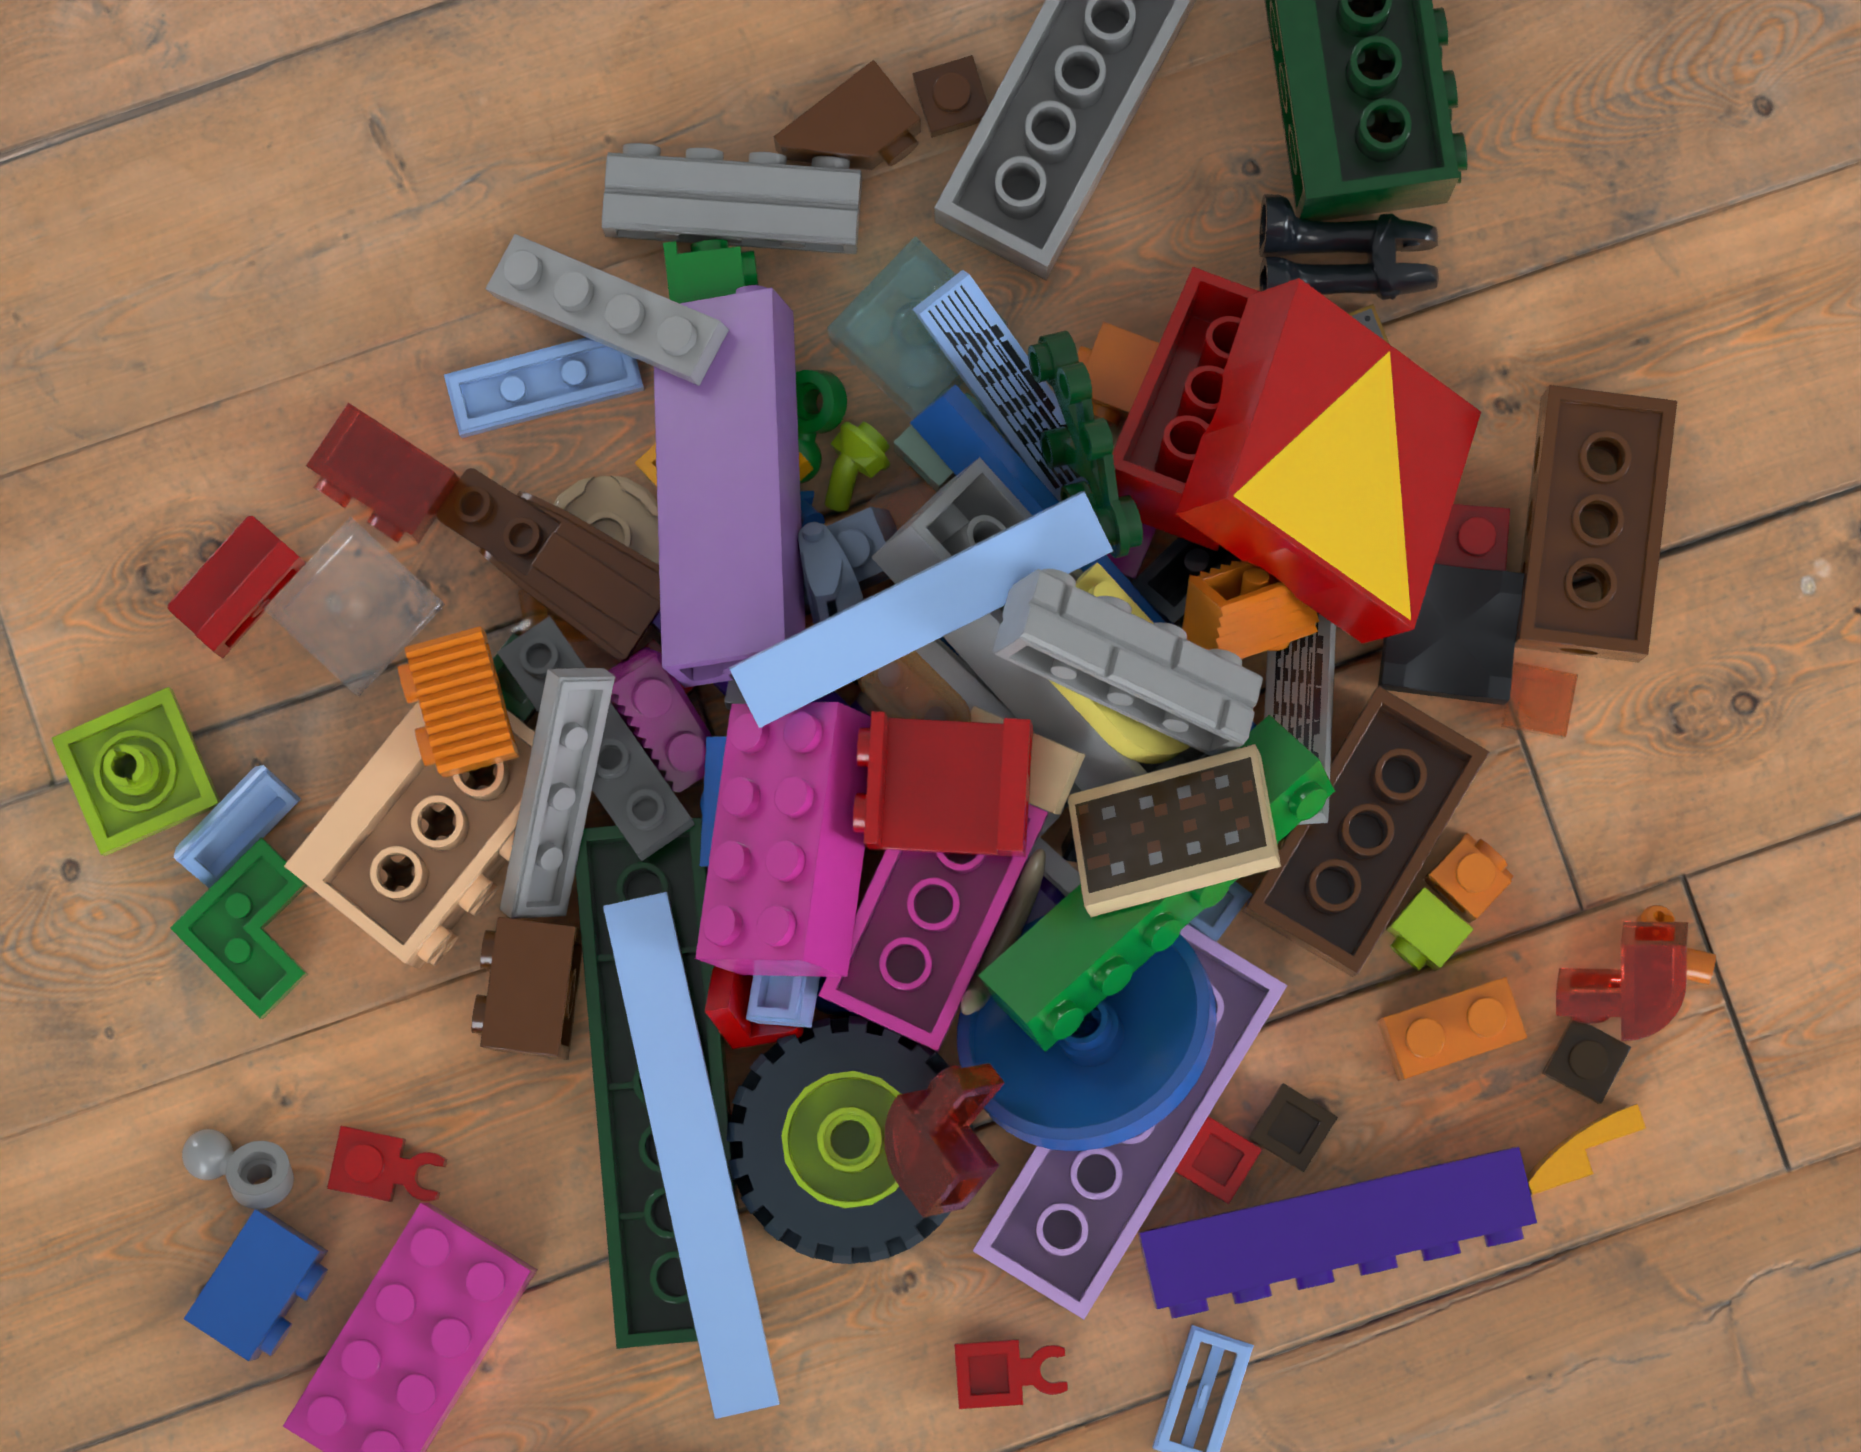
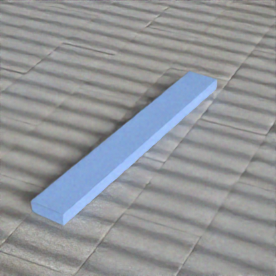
M667 892L603 906L714 1417L718 1419L779 1405L780 1401L669 895Z

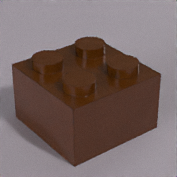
M503 917L497 918L496 931L485 930L480 968L487 969L490 972L487 995H476L471 1026L472 1033L481 1035L480 1047L493 1051L569 1060L583 956L581 930L574 926Z

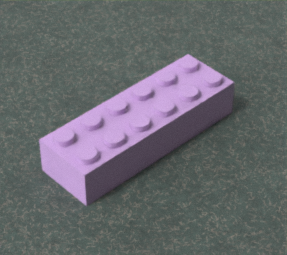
M1188 924L1181 930L1180 934L1193 948L1210 979L1216 1002L1217 1019L1212 1050L1197 1083L1177 1108L1162 1121L1134 1138L1119 1144L1086 1151H1062L1036 1146L973 1249V1252L1083 1320L1288 986Z

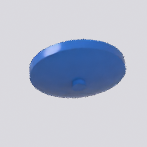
M1041 916L1035 919L1034 921L1026 924L1022 930V934L1020 937H1022L1044 916ZM1179 934L1171 946L1163 951L1156 952L1139 967L1121 991L1107 996L1089 1012L1072 1035L1058 1040L1046 1052L997 1005L992 996H990L983 1008L970 1015H964L960 1010L957 1027L959 1062L970 1090L986 1113L999 1126L1015 1137L1039 1147L1062 1151H1086L1112 1146L1134 1138L1162 1121L1177 1108L1197 1083L1207 1064L1215 1038L1217 1019L1214 992L1210 979L1197 954L1187 940Z

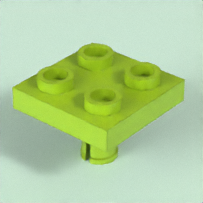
M170 687L51 738L100 855L107 856L214 809L221 802L175 693Z

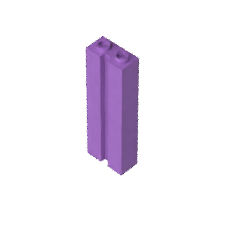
M758 285L743 286L736 289V294L681 303L686 307L721 321L729 329L700 386L654 367L662 668L684 687L734 680L729 667L805 630L804 576L798 541V533L802 528L794 315L791 308L772 287L767 288Z

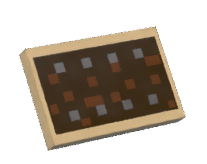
M1255 744L1073 793L1067 798L1083 902L1090 917L1281 867L1262 758Z

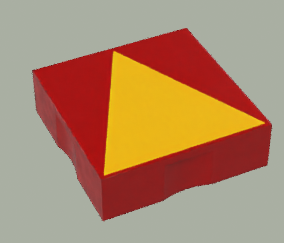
M1300 278L1294 279L1248 297L1223 371L1219 403L1211 423L1201 437L1176 515L1242 561L1254 564L1271 573L1298 600L1362 644L1414 630L1481 411Z

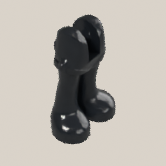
M1264 194L1261 203L1259 255L1264 257L1260 266V292L1297 278L1305 281L1322 295L1338 293L1376 294L1382 300H1394L1398 295L1435 289L1439 282L1437 267L1418 263H1396V251L1414 252L1435 248L1438 246L1437 227L1426 223L1402 220L1391 213L1381 214L1378 220L1352 222H1321L1300 219L1296 217L1291 203L1286 197ZM1336 252L1367 253L1368 261L1366 264H1301L1281 258L1280 256Z

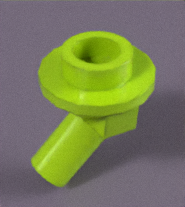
M864 421L858 427L850 422H844L840 426V432L831 442V446L837 453L838 458L832 469L824 504L832 510L847 511L849 509L858 472L872 478L879 471H886L890 467V462L885 455L890 448L888 442L875 428Z

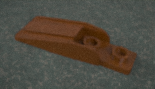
M469 468L463 473L437 512V519L442 524L480 548L479 552L515 584L550 612L619 661H626L660 612V576L657 563L568 511L526 492L519 491L515 495L474 468Z

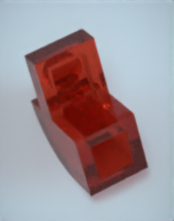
M1623 921L1621 969L1559 968L1556 987V1016H1571L1574 1021L1585 1024L1601 1023L1608 1020L1609 1017H1621V1041L1642 1039L1663 1029L1676 1016L1685 998L1688 971V922Z
M990 1063L960 1068L958 1065L951 1066L939 1073L930 1082L928 1089L897 1095L889 1109L884 1130V1145L888 1165L896 1182L923 1218L964 1209L999 1167V1164L969 1127L1005 1083Z

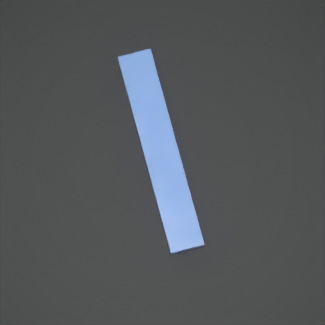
M1081 491L729 667L758 727L761 728L1005 606L1008 592L1013 585L1035 570L1056 569L1069 574L1113 552V549L1085 492Z

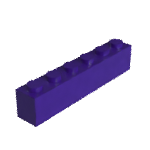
M1512 1147L1138 1232L1154 1306L1156 1309L1169 1307L1171 1318L1173 1319L1208 1311L1207 1298L1232 1293L1234 1304L1272 1296L1270 1284L1295 1278L1297 1290L1335 1282L1333 1269L1358 1264L1360 1276L1398 1268L1396 1255L1421 1250L1423 1261L1460 1254L1459 1241L1484 1235L1486 1247L1524 1239L1522 1227L1536 1224L1537 1220L1520 1148Z

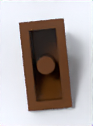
M872 60L773 137L776 151L779 154L785 155L787 160L812 163V158L831 156L849 160V168L873 170L883 161L888 166L895 165L917 147L919 142L915 137L921 133V119L878 64Z

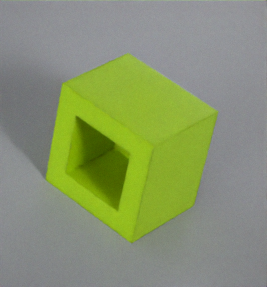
M1424 887L1416 893L1386 930L1396 938L1390 947L1404 961L1418 971L1425 964L1436 971L1443 966L1473 931V928Z

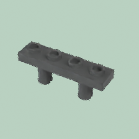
M550 616L497 651V654L538 713L548 669L586 668ZM610 702L592 791L642 862L695 824Z

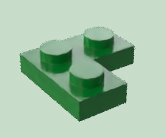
M262 837L170 927L259 1019H264L308 975L264 930L308 885L284 867L287 861Z

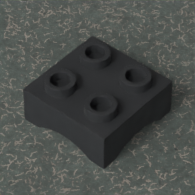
M1435 563L1414 630L1384 638L1378 686L1389 691L1505 705L1510 700L1515 640L1525 573L1472 569Z

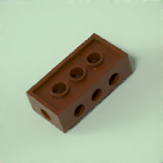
M1549 385L1541 396L1520 573H1525L1515 640L1516 648L1639 663L1649 654L1677 409L1676 400ZM1594 448L1607 451L1615 461V473L1601 475L1595 472L1588 464L1587 451ZM1594 511L1601 514L1608 524V536L1599 539L1587 535L1580 525V513ZM1585 573L1593 576L1601 587L1600 600L1587 602L1580 599L1572 587L1573 575Z

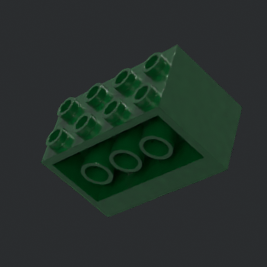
M1264 0L1296 216L1300 219L1311 221H1325L1448 203L1456 184L1461 183V171L1467 170L1468 161L1463 133H1452V108L1458 107V93L1454 71H1443L1442 46H1448V27L1444 8L1433 9L1432 0ZM1352 10L1365 11L1371 17H1361ZM1361 72H1374L1381 77V80L1369 79ZM1372 132L1383 133L1391 139V142H1379L1370 134Z

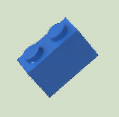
M255 1209L189 1309L184 1320L247 1361L258 1359L262 1352L272 1356L292 1327V1323L286 1320L285 1316L296 1299L300 1297L307 1302L324 1279L328 1269L320 1263L328 1250L267 1210Z

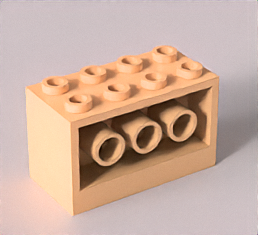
M417 701L284 865V867L403 963L420 970L425 962L436 966L445 957L458 939V936L451 930L466 912L476 916L488 904L499 888L492 879L505 863L510 860L535 732L508 710L509 720L520 757L496 763L497 765L493 770L496 776L495 781L489 787L481 785L474 790L473 786L476 779L473 773L475 770L444 778L438 773L436 764L425 767L415 736V729L425 726L419 701ZM454 812L455 816L452 823L455 830L449 837L441 835L434 841L433 835L436 829L433 823L439 815L447 817ZM413 862L414 867L411 871L414 877L413 882L408 888L399 886L394 891L392 887L396 880L392 875L394 870L399 865L407 867Z

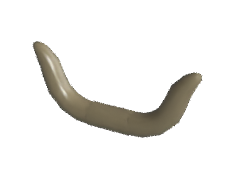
M1037 849L1021 871L1003 915L994 930L967 990L962 996L961 1012L964 1015H970L983 1008L991 996L978 975L1013 945L1022 934V930L1039 893L1044 875L1046 853L1043 849Z

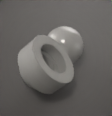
M203 1129L192 1134L185 1142L182 1150L184 1166L191 1175L201 1180H214L226 1175L233 1197L238 1203L247 1208L265 1209L278 1204L290 1193L294 1183L293 1170L286 1152L279 1145L269 1141L250 1142L233 1151L230 1140L223 1133L213 1129ZM261 1178H270L264 1183L254 1184Z

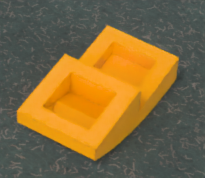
M1638 1104L1628 1105L1586 1124L1551 1149L1526 1176L1530 1194L1534 1195L1593 1175L1594 1173L1585 1149L1646 1129Z

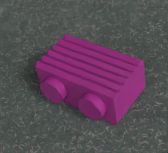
M644 647L632 654L626 661H622L609 669L608 672L615 676L610 699L611 704L671 790L681 792L703 778L705 774L706 737H712L679 682L662 668L661 653Z

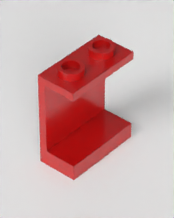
M871 711L870 728L860 727L858 733L857 766L868 767L867 793L855 794L853 831L864 833V844L869 849L1026 857L1033 725L1031 720L1004 718L1002 724L888 718L885 712Z

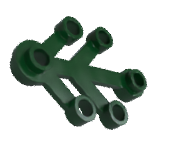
M1068 331L1040 336L1038 344L1028 347L1030 369L1037 383L1047 381L1052 386L1068 430L1063 426L1041 432L1040 446L1044 461L1049 469L1068 465L1088 481L1089 485L1086 481L1062 486L1060 490L1061 501L1081 491L1085 492L1113 549V552L1110 554L1114 558L1127 556L1130 548L1142 544V522L1133 498L1130 495L1118 497L1113 460V438L1107 421L1103 417L1094 419L1091 399L1092 384L1088 370L1083 362H1079L1075 343Z

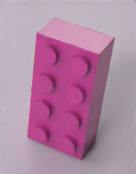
M811 702L759 728L747 704H731L695 959L739 975L848 976L865 850L864 833L853 831V809L855 794L867 793L868 767L857 766V742L859 728H870L871 716L840 702Z
M1029 804L1026 857L886 850L856 913L848 976L827 977L818 996L939 1052L961 1005L962 996L977 970L986 947L1012 895L1021 871L1046 822L1048 812Z
M420 1203L283 1427L323 1452H426L531 1282L537 1269L431 1203Z

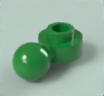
M801 370L796 372L799 452L813 467V470L800 481V484L813 479L820 470L822 454L818 444L815 442L817 434L827 433L835 429L843 420L847 409V394L842 382L833 373L824 370ZM820 392L823 397L821 411L817 408V397Z

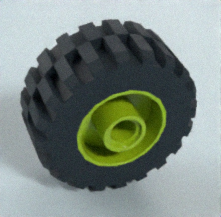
M862 1016L830 1019L829 1017L813 1021L811 1028L804 1027L803 1034L799 1038L794 1034L777 1039V1043L764 1054L761 1053L751 1065L749 1074L743 1084L739 1085L732 1102L734 1106L730 1122L727 1124L726 1141L731 1142L733 1160H729L728 1163L732 1179L736 1181L742 1196L741 1199L748 1211L763 1225L764 1230L777 1241H781L796 1250L795 1252L813 1259L816 1258L840 1264L875 1262L890 1258L920 1243L935 1231L952 1212L962 1195L971 1169L974 1148L973 1121L969 1103L960 1081L950 1065L945 1062L937 1051Z

